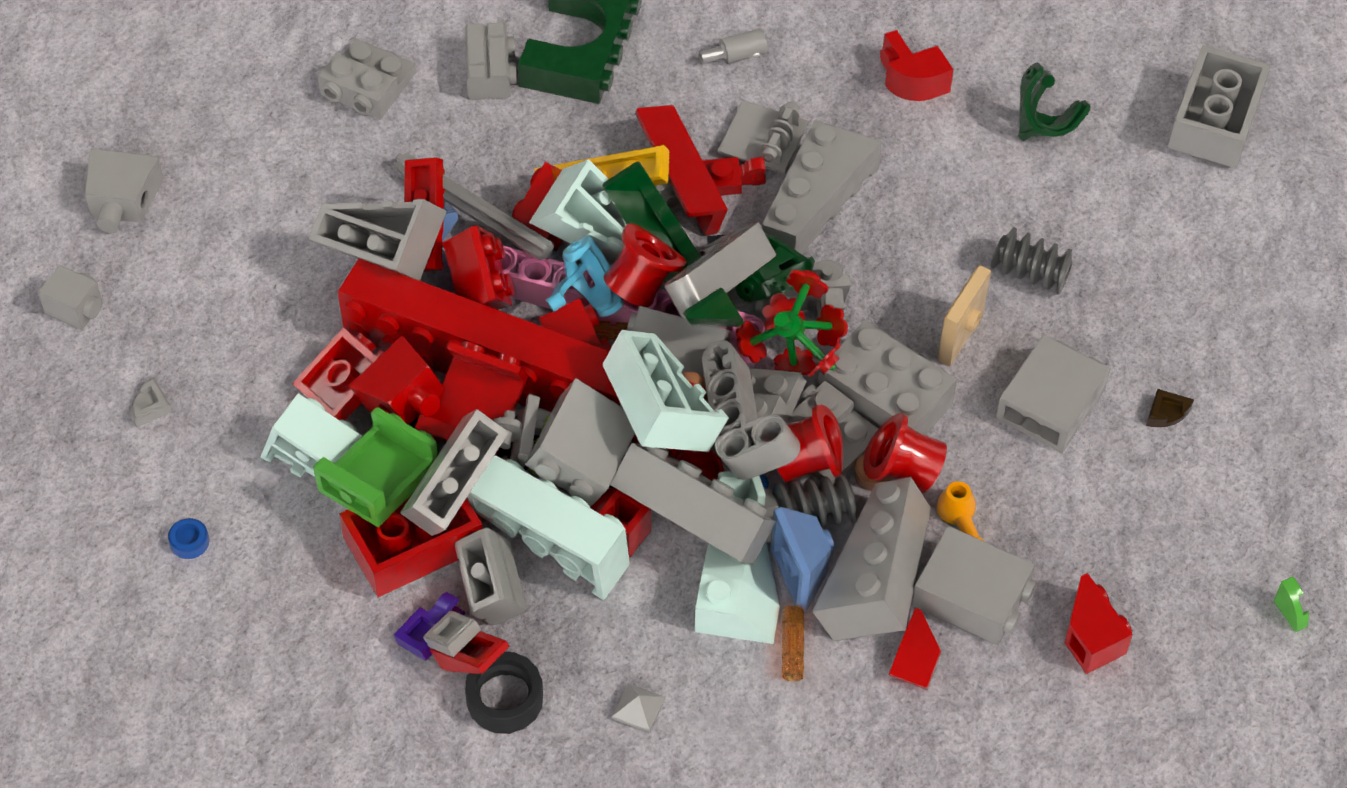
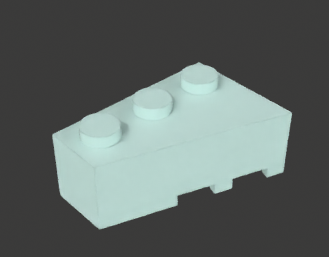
M589 159L561 171L529 222L569 243H573L588 235L591 236L604 254L607 262L611 264L618 258L625 245L621 235L627 224L602 186L609 179Z
M621 330L602 365L640 445L650 448L709 452L729 417L722 409L715 412L703 398L706 391L700 384L692 386L682 375L681 371L684 366L656 334Z
M298 393L272 427L260 458L271 462L276 457L292 465L291 473L302 477L305 472L315 476L313 466L322 457L336 463L363 436L357 433L356 428L349 422L338 420L327 413L324 407L316 400L305 398Z

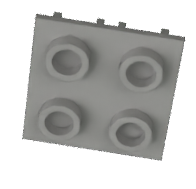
M743 100L717 153L728 157H738V160L744 162L751 158L762 157L764 158L766 169L784 174L809 121L800 118V107L795 102H787V104L781 106L779 111Z

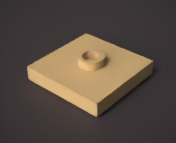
M981 265L976 267L944 317L938 361L949 367L971 333L975 331L983 316L991 275L990 269Z

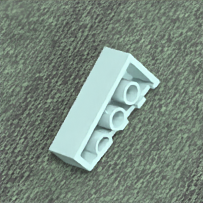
M494 455L467 496L470 505L477 514L511 537H515L517 533L521 534L523 542L542 559L548 554L553 556L564 568L563 573L574 581H577L579 576H582L595 585L592 593L603 601L630 565L626 531L623 524L617 518L609 514L603 516L592 510L588 503L580 497L574 495L569 497L558 491L551 481L541 477L538 479L526 473L524 468L514 460L506 459L505 461Z

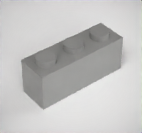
M478 409L465 415L400 514L431 536L445 531L509 432Z

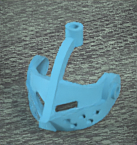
M589 235L571 243L563 251L562 255L566 277L555 287L551 296L546 299L547 304L553 312L566 305L567 303L563 296L572 285L586 298L600 317L614 314L623 306L624 300L614 293L603 279L604 274L610 268L604 254ZM580 258L582 262L577 265L575 261ZM586 270L595 283V286L590 288L583 276Z

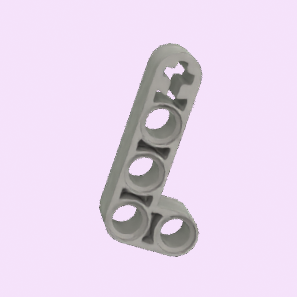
M754 222L708 244L703 249L706 253L704 256L666 282L664 287L682 319H686L683 315L686 309L719 288H723L726 293L773 259L776 253L759 222Z
M721 340L711 344L702 356L708 403L715 412L722 409L729 417L715 440V449L718 456L738 479L742 480L754 478L792 462L799 454L800 442L780 416L770 414L758 418L748 365L728 341Z

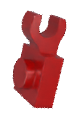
M738 157L703 160L721 196L742 194V185L758 186L766 184L765 161L762 157L751 158L742 165H739Z

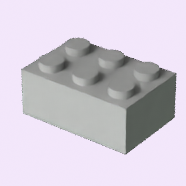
M1202 45L1174 121L1168 148L1237 169L1271 65Z
M866 320L858 326L835 352L840 358L835 363V370H828L824 375L819 371L817 388L826 380L854 402V411L878 429L893 415L901 412L908 416L907 426L924 435L953 405L957 383L955 377Z

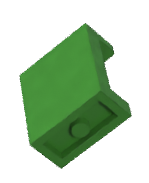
M376 407L371 412L372 428L336 463L322 457L313 466L320 493L379 527L415 491L438 456L437 443L429 433L423 430L418 431L407 425L398 415L394 413L389 414Z

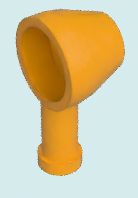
M961 481L950 483L941 492L937 500L936 509L939 517L949 524L957 525L960 531L983 541L972 521L976 510V501L970 487Z

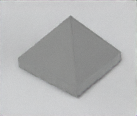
M627 683L612 715V720L650 733L665 701V697Z

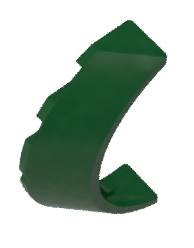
M639 161L602 184L626 224L633 223L646 229L682 255L687 262L683 270L701 258V255ZM681 271L670 272V274L665 278L664 283L668 282ZM723 288L715 290L683 312L691 326L739 327L745 323Z

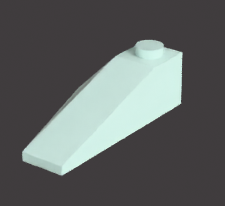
M767 542L763 545L754 563L740 562L708 543L695 608V632L774 644L780 605Z

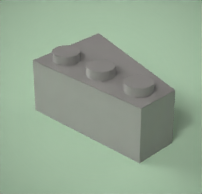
M424 199L399 203L382 201L379 204H365L363 202L322 204L308 239L331 250L356 259L366 260L420 281L447 211Z

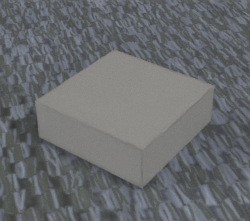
M451 610L423 638L430 648L454 657L481 629L475 619Z

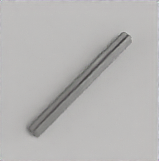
M409 153L398 154L394 168L405 176V160L417 158ZM443 175V188L445 189L443 196L445 202L536 259L543 260L551 257V251L554 248L551 241Z

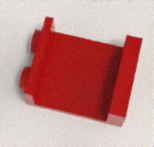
M464 341L462 346L449 342L447 350L452 354L453 359L442 384L444 390L439 396L440 407L432 416L427 417L420 414L415 429L426 431L435 441L446 444L462 418L476 409L492 420L504 417V412L507 410L515 411L528 378L526 372L519 366L521 363L519 360L499 353L497 358L484 354V348L468 341Z

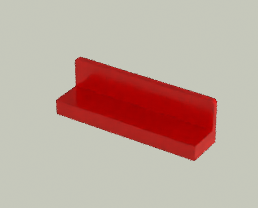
M674 105L637 108L635 115L651 146L664 145L669 149L668 180L686 215L697 219L704 235L718 234L728 208Z

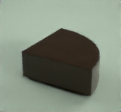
M1157 389L1146 426L1168 427L1181 422L1191 411L1194 399Z

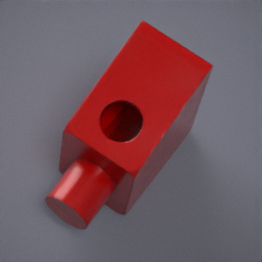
M403 336L399 337L349 385L366 410L372 412L378 407L389 414L394 413L398 415L407 425H410L420 414L427 417L434 415L440 407L439 396L444 390V387L427 363Z

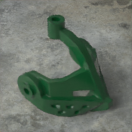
M1034 63L1026 70L1021 80L1020 123L1017 136L1024 142L1035 136L1057 137L1066 135L1080 125L1088 115L1091 105L1086 100H1076L1059 116H1049L1037 112L1036 108L1046 88H1050L1055 84V78L1050 71L1044 70L1040 63ZM1038 80H1039V81H1040L1039 84H1038V85L1035 87V89L1033 90L1034 86L1036 85V83H1037Z
M765 233L776 256L735 286L736 293L742 300L753 302L771 298L776 293L791 291L794 289V286L786 282L791 270L812 271L815 260L812 256L805 257L778 238Z

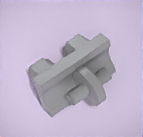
M831 260L818 261L814 265L812 272L821 278V282L825 283L829 290L821 298H815L811 295L806 297L807 309H815L816 318L820 317L821 308L826 304L833 305L834 308H841L844 311V304L851 286L850 276L843 275L837 263Z
M530 394L527 397L525 408L518 411L516 419L515 412L507 410L504 412V417L493 420L509 432L500 448L509 449L512 442L510 459L516 461L522 467L526 466L525 463L537 442L533 440L534 435L540 436L551 414L547 410L538 408L540 397Z

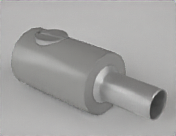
M761 28L720 39L719 47L700 51L699 57L701 63L723 58L726 64L754 58L767 53L766 38Z

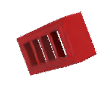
M480 631L454 657L432 648L429 650L441 669L450 672L483 674L510 646L506 640Z

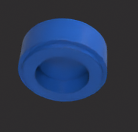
M182 519L176 522L169 530L168 540L171 550L180 558L193 559L199 557L209 546L207 528L197 519Z

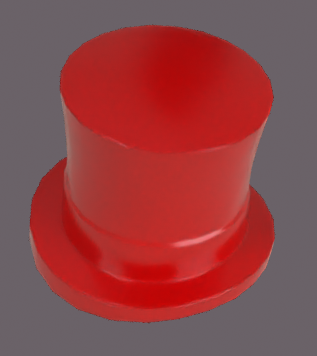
M629 223L624 227L621 235L625 245L613 265L604 274L603 279L606 285L624 300L638 306L649 307L653 304L658 290L670 272L682 271L687 262L682 255L658 237L636 224Z
M822 404L814 406L811 417L787 424L800 442V451L792 462L777 468L785 482L812 472L830 469L834 477L841 475L843 466L842 434L836 417L828 407Z
M900 412L882 424L869 441L863 459L864 471L867 477L874 481H880L885 476L895 480L911 477L923 494L931 488L938 478L945 462L947 446L945 442L921 434L907 426L908 416Z

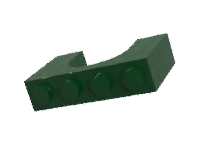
M549 0L550 12L589 20L600 27L603 32L595 40L580 46H562L528 38L518 62L519 87L600 104L604 91L609 92L611 90L614 78L613 67L614 65L619 66L623 55L622 43L623 40L628 41L631 36L633 26L631 19L633 15L638 16L642 0Z

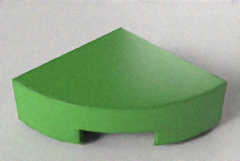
M1292 576L1281 581L1273 602L1293 630L1298 632L1308 626L1309 611L1304 613L1302 611L1298 596L1303 595V591L1297 580Z

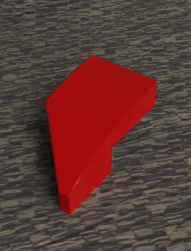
M915 607L896 653L889 676L928 690L941 655V650L921 609Z

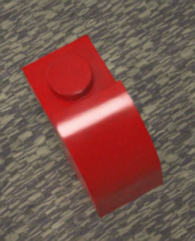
M897 30L884 34L880 59L884 68L887 69L885 86L890 92L910 101H926L951 92L954 69L938 45L912 54Z

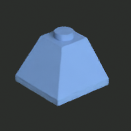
M780 507L774 509L773 519L776 523L772 529L771 552L798 615L807 612L829 569L830 553L834 552V543L830 532L827 529L822 530L816 516Z

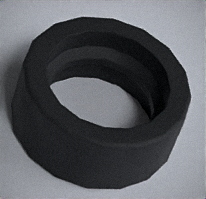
M504 652L483 674L468 673L465 696L470 716L481 728L493 733L510 734L525 729L536 720L542 709L543 682L538 668L525 656L515 652ZM500 675H512L522 679L527 684L528 698L516 708L495 710L482 702L480 697L481 687L491 678Z

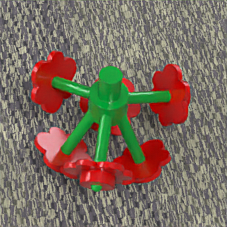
M791 270L786 282L794 286V290L798 293L797 298L791 297L788 299L783 293L774 294L770 299V305L767 304L762 308V314L766 317L764 325L767 331L761 333L759 330H755L751 322L744 321L745 323L736 329L737 347L744 357L749 356L750 361L755 364L767 356L766 347L762 342L779 334L785 338L787 348L783 354L775 356L774 364L776 366L774 370L799 372L802 376L808 375L810 378L819 370L824 375L828 370H835V363L840 359L835 352L842 346L840 338L844 337L848 331V324L843 318L844 311L841 308H834L833 305L826 304L821 308L820 317L815 321L805 320V315L800 309L806 296L811 295L815 298H821L823 294L828 292L829 287L821 282V278L812 271ZM805 329H817L818 343L822 346L830 345L834 348L825 355L804 334ZM794 340H799L808 350L801 351L799 347L795 346ZM813 355L821 361L817 366L812 360Z

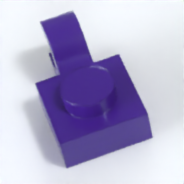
M445 592L429 611L419 607L393 634L397 644L426 661L432 653L423 637L449 611L452 610L465 615L464 610L455 606L459 599Z

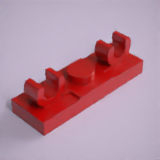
M433 157L405 160L404 202L424 199L444 209L443 194L445 189L443 188V175L445 170L443 168V159ZM444 220L423 272L441 271L444 267V262H442Z

